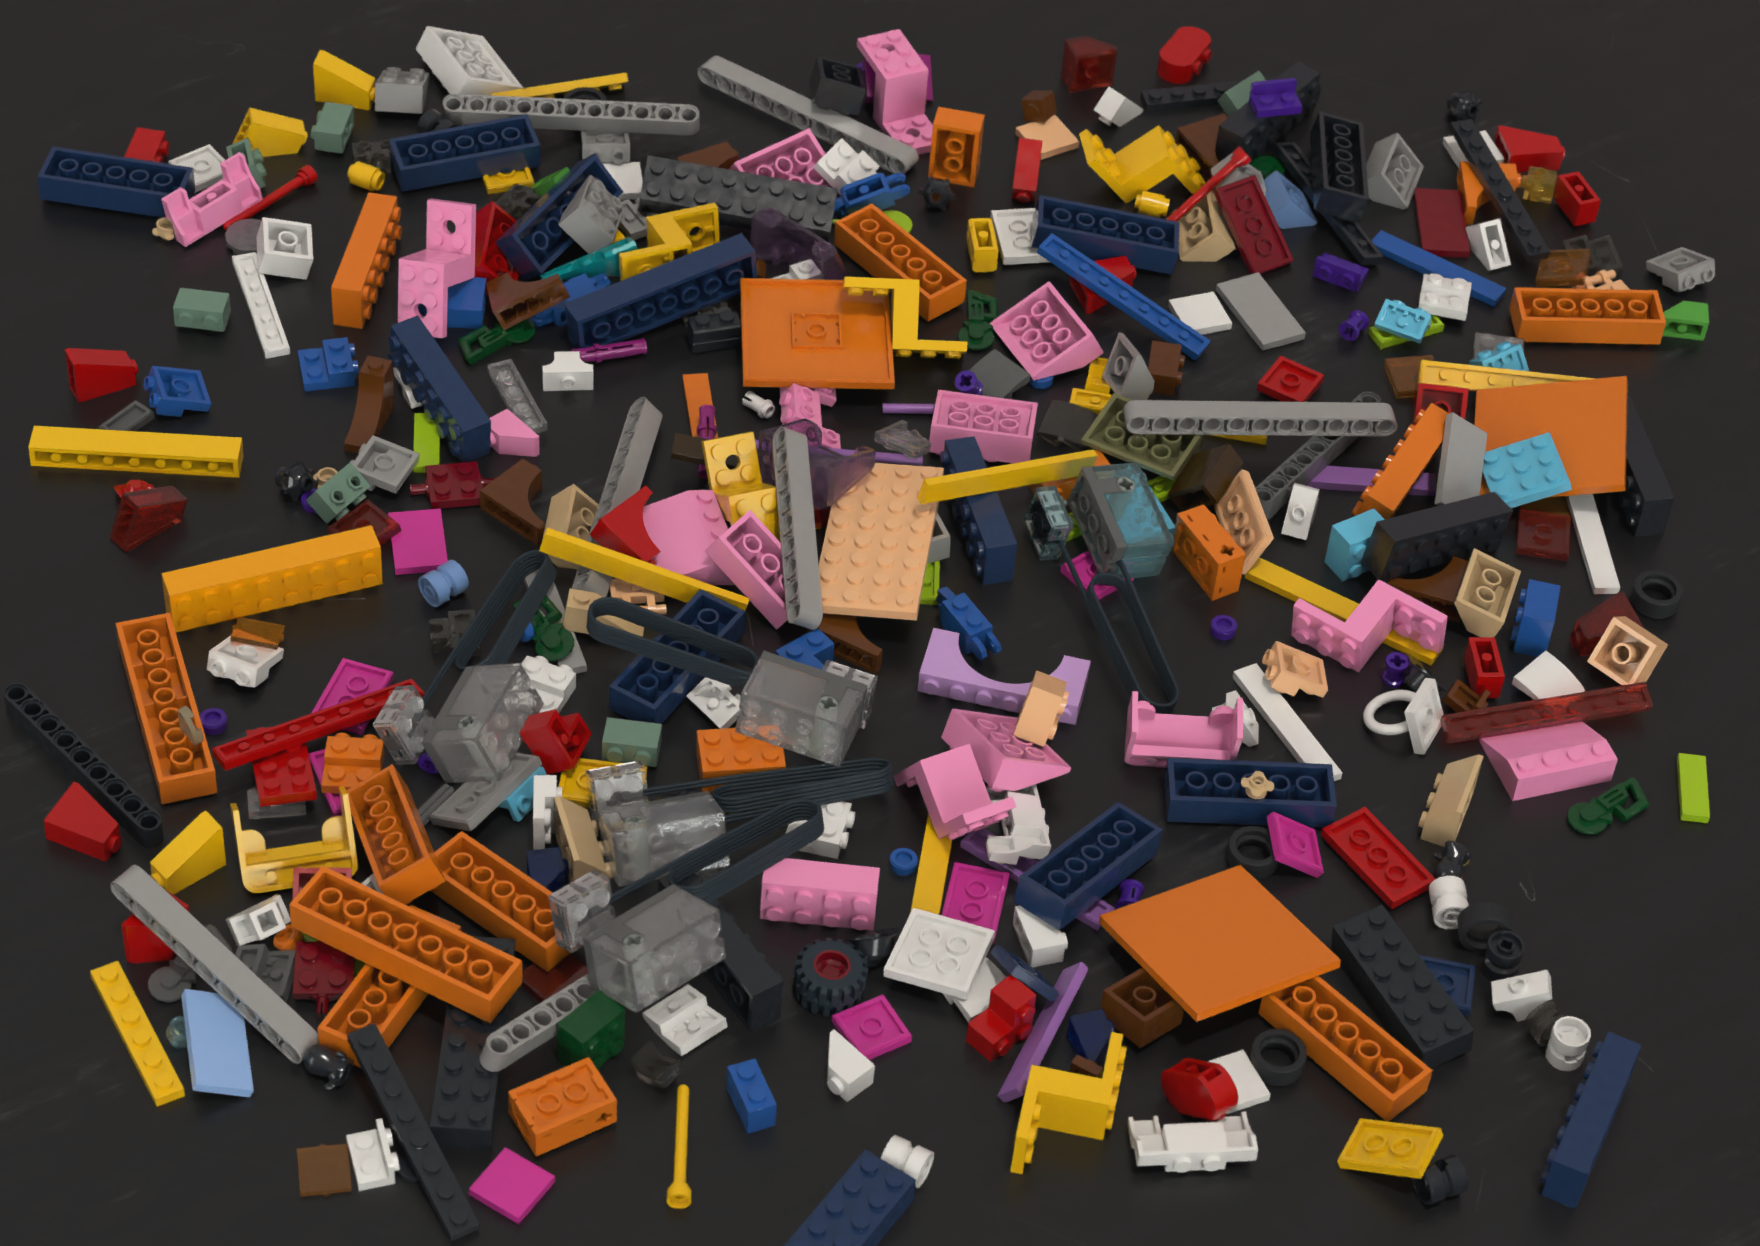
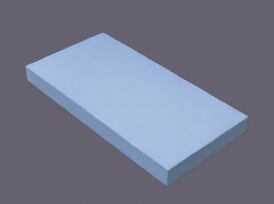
M185 989L181 996L192 1090L250 1097L254 1090L244 1017L219 993Z

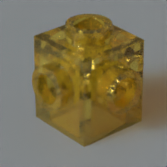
M1530 166L1528 175H1523L1520 188L1524 189L1523 199L1551 204L1557 171Z

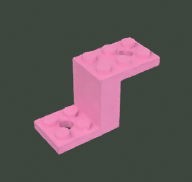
M900 29L858 38L857 47L876 73L873 119L885 135L911 146L917 151L918 155L931 152L933 125L925 115L928 68Z
M439 199L427 200L426 249L399 258L398 323L418 315L433 337H447L448 287L475 277L476 204ZM448 220L455 224L456 229L454 233L447 229ZM420 303L425 305L427 309L426 316H422L419 313L418 306Z
M1378 580L1346 622L1299 598L1293 606L1291 636L1298 642L1315 648L1320 654L1339 661L1344 667L1360 672L1392 629L1399 635L1419 643L1423 648L1439 653L1444 646L1448 616Z
M970 744L920 760L894 775L897 786L907 784L908 788L915 785L919 786L938 839L948 836L949 841L964 836L966 833L982 830L999 822V820L1009 817L1008 811L1016 808L1013 797L991 803Z

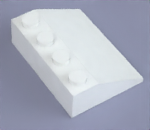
M430 26L426 27L416 50L450 94L490 95L491 93L523 89L522 85L483 36Z

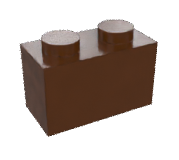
M1152 341L1148 370L1154 380L1152 393L1174 396L1175 387H1181L1183 372L1178 370H1183L1185 355H1180L1182 345Z

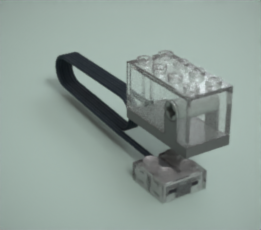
M532 550L520 555L512 562L446 659L422 698L414 685L395 687L374 721L373 726L397 765L416 764L425 749L445 783L500 781L523 741L519 733L528 716L539 713L544 704L535 687L530 688V678L522 664L506 663L556 578L557 571L548 554L539 550ZM539 569L490 654L480 663L465 667L525 577ZM454 661L461 677L434 720L430 711L424 710V707Z
M601 597L589 605L586 628L593 639L727 685L745 686L741 692L739 704L741 711L737 717L735 731L737 733L840 767L859 727L864 729L871 716L878 676L830 660H826L821 670L767 651H763L760 659H758V656L745 646L615 597ZM604 615L615 616L752 668V670L746 672L603 624L595 618Z
M864 758L728 775L647 788L646 771L641 761L585 771L591 820L596 821L597 828L600 830L605 853L604 863H609L611 875L618 887L629 885L667 863L718 838L721 834H725V823L756 818L791 800L810 799L820 805L882 794L891 790L894 786L892 764L883 758ZM721 785L712 791V795L709 793V791H704L650 802L647 797L650 795ZM729 856L700 871L730 866ZM670 871L667 872V873H665V874H663V875H661V876H659V877L656 878V879H659V878H661V877H663V876L669 874Z
M810 799L788 801L667 863L613 894L609 877L596 870H592L549 895L557 945L571 953L584 946L591 986L601 990L608 997L635 1013L639 1012L726 958L724 940L718 936L722 929L719 909L709 903L818 839L825 829L821 805ZM796 821H806L699 885H677L682 879ZM670 871L667 877L669 887L616 918L614 907L610 903Z

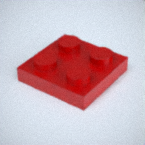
M1280 356L1258 382L1257 391L1282 402H1307L1323 383L1324 375Z

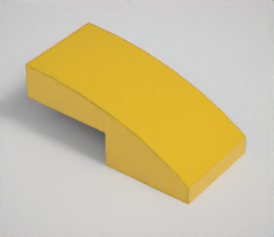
M1097 357L1090 363L1085 390L1110 394L1111 387L1102 377L1108 359Z

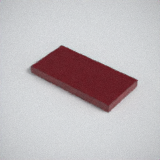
M1256 175L1224 185L1213 191L1250 275L1258 272L1261 275L1294 261Z
M1414 188L1413 197L1420 248L1439 257L1469 258L1470 248L1461 190Z

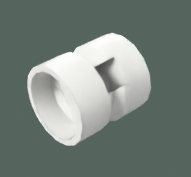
M1456 876L1439 877L1429 886L1434 922L1443 929H1457V918L1460 912L1469 906L1465 883Z
M1566 1016L1555 1022L1546 1048V1058L1554 1068L1561 1071H1572L1581 1066L1591 1037V1030L1583 1020Z
M894 1135L888 1142L881 1159L916 1179L915 1188H920L931 1169L934 1152L919 1145L912 1148L910 1141Z

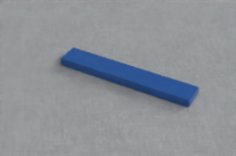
M1382 230L1371 240L1383 256L1419 273L1427 275L1439 274L1443 278H1461L1471 282L1470 296L1490 306L1495 307L1506 293L1507 288Z

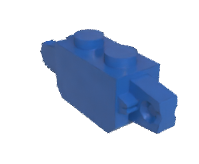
M901 172L885 177L884 173H876L843 186L839 190L841 196L836 198L833 219L844 218L870 204H874L880 210L896 205L894 200L900 199L910 192L908 185H901L905 182V174Z
M585 273L572 277L564 283L570 298L531 316L532 323L536 327L546 325L552 321L556 326L563 327L567 325L564 303L610 286V280L604 273L590 278Z
M947 586L938 589L936 601L941 612V625L944 630L960 633L958 644L964 654L973 652L979 660H983L988 656L986 646L993 654L1000 653L1001 644L992 633L993 626L965 593L955 595Z

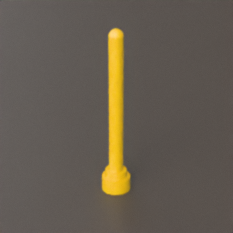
M685 1084L680 1085L677 1089L674 1182L667 1189V1204L676 1209L688 1207L691 1204L692 1193L686 1183L689 1087Z

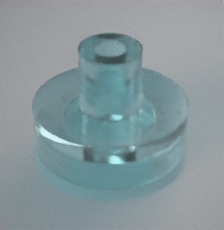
M175 1017L170 1021L166 1029V1037L173 1047H187L184 1017Z

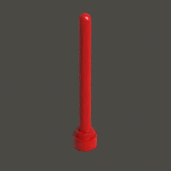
M1240 146L1232 152L1231 160L1166 220H1180L1233 170L1243 165L1246 166L1252 161L1251 158Z
M310 165L300 168L294 179L264 197L259 203L225 222L223 229L226 231L234 222L250 219L299 186H310L318 180L315 170Z

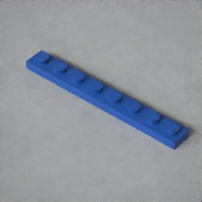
M1053 233L1038 247L1037 253L1168 343L1182 345L1181 351L1196 361L1209 347L1211 342L1209 339Z

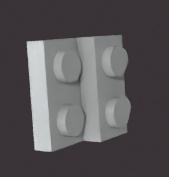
M581 131L582 160L596 154L601 162L616 164L630 162L629 133Z
M1681 247L1646 261V270L1662 277L1664 286L1672 288L1673 291L1682 292L1692 289L1696 284H1703L1705 281L1710 282L1715 277V259Z
M373 435L367 444L364 443L361 446L358 457L355 460H351L350 463L371 485L367 490L373 491L375 486H378L396 494L418 463L419 453Z

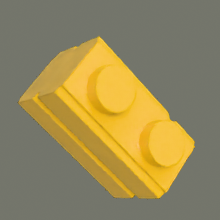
M969 219L966 241L972 270L975 272H994L997 270L999 250L992 219Z

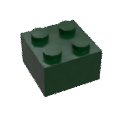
M598 990L557 1023V1060L564 1066H569L589 1057L597 1070H599L607 1059L612 1055L619 1054L624 1047L625 1009L601 990Z

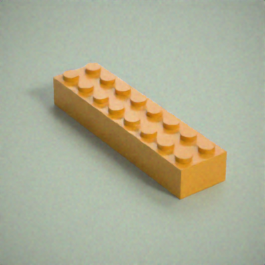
M372 525L161 573L166 613L171 615L175 632L383 584L381 546Z

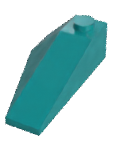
M627 237L539 276L541 280L557 273L562 280H569L583 273L588 278L602 273L606 276H619V253L638 249L635 241Z

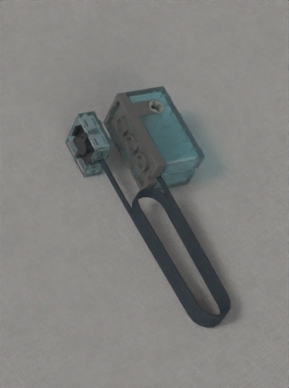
M1136 462L1082 467L1067 501L1099 574H1096L1091 579L1087 591H1085L1065 547L1066 539H1068L1070 532L1073 530V520L1067 513L1064 499L1060 496L1056 486L1037 487L1023 522L1039 560L1059 559L1062 552L1129 698L1131 699L1132 691H1138V701L1149 702L1150 705L1155 707V713L1171 714L1179 699V687L1131 578L1159 575L1166 562V556H1168L1174 545V537L1168 530L1164 515L1159 510L1155 495L1151 492L1147 483L1145 473L1142 472L1139 463ZM1100 583L1112 585L1123 595L1169 703L1161 704L1151 701L1141 690L1094 591V585Z

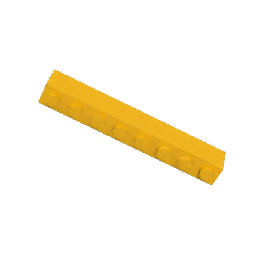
M34 426L28 447L31 466L234 478L240 477L244 457L243 443L240 437Z

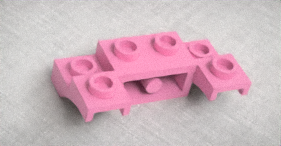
M240 152L220 163L224 179L193 198L189 199L187 191L180 187L161 199L165 216L173 224L176 240L183 246L190 245L263 200L261 190L248 168L246 158Z
M795 383L790 387H780L779 404L781 405L782 414L780 420L782 427L805 434L808 446L841 449L840 434L822 427L820 403L830 407L834 405L837 401L836 388H807Z

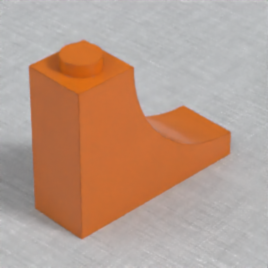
M1460 161L1456 179L1458 190H1461L1466 225H1473L1476 210L1482 204L1490 201V198L1469 162ZM1498 163L1512 188L1516 191V188H1519L1521 184V174H1517L1516 164Z

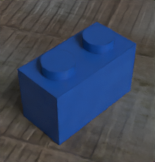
M756 1059L727 1066L726 1089L747 1134L775 1126L777 1104Z

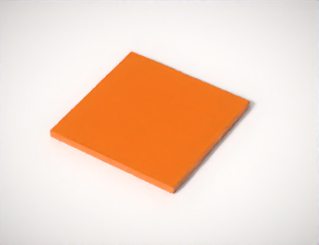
M740 278L743 387H790L795 383L807 388L894 389L895 378L889 295L887 297L872 296L873 292H864L862 296L848 295V291H842L843 280Z
M1627 376L1477 390L1475 426L1487 433L1485 452L1550 432L1572 490L1550 497L1625 491ZM1483 474L1480 495L1490 493Z
M1241 865L1099 916V924L1196 1022L1340 968L1341 959Z

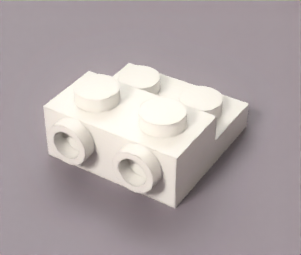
M842 138L813 166L833 188L838 189L837 192L839 194V190L843 186L876 174V170L880 167L864 150L858 155Z
M1424 274L1418 308L1426 310L1431 315L1466 321L1472 283L1461 278L1449 279L1443 278L1439 274Z
M236 631L209 651L207 670L211 671L216 677L230 678L235 680L240 686L255 688L268 678L269 668L283 659L284 649Z
M526 656L515 672L514 683L503 697V706L528 716L556 709L559 713L576 688V673L567 665L562 664L558 667L550 664L543 656H536L535 658Z
M534 775V855H545V844H551V834H554V797H562V787H557L556 775Z
M841 801L821 805L824 832L818 839L798 851L838 859L841 848L846 849L849 832H846L847 827L852 828L854 824L855 812L851 811L852 803ZM796 821L789 824L786 833L790 832L791 830L795 829L796 827L800 826L806 821Z

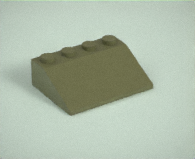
M1114 393L1081 439V443L1168 479L1174 480L1177 478L1191 456L1202 451L1205 435L1133 434L1126 427L1123 413L1124 405L1133 400Z

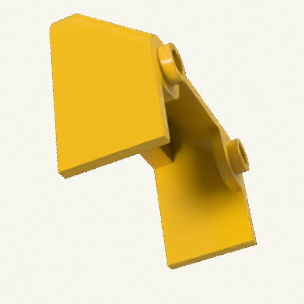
M338 787L342 815L333 816L325 820L321 828L322 841L266 849L265 840L260 832L253 829L241 830L238 807L236 803L230 804L242 881L248 891L263 893L293 888V868H321L322 866L327 868H352V876L356 873L358 862L349 796L345 787Z

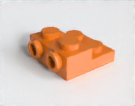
M346 733L328 736L324 754L325 765L321 782V793L339 794L338 787H345L348 790L381 771L384 760V739H378L377 736L367 734L363 738H353Z

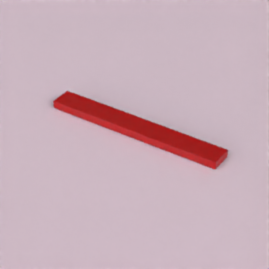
M408 679L212 748V755L226 771L382 716L387 708H393L388 707V704L396 692L412 691L414 696L420 698L423 697L425 692L412 679Z

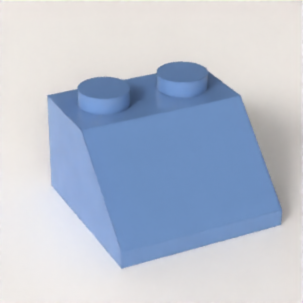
M1276 170L1264 180L1267 189L1265 197L1281 229L1314 226L1317 223L1304 193Z

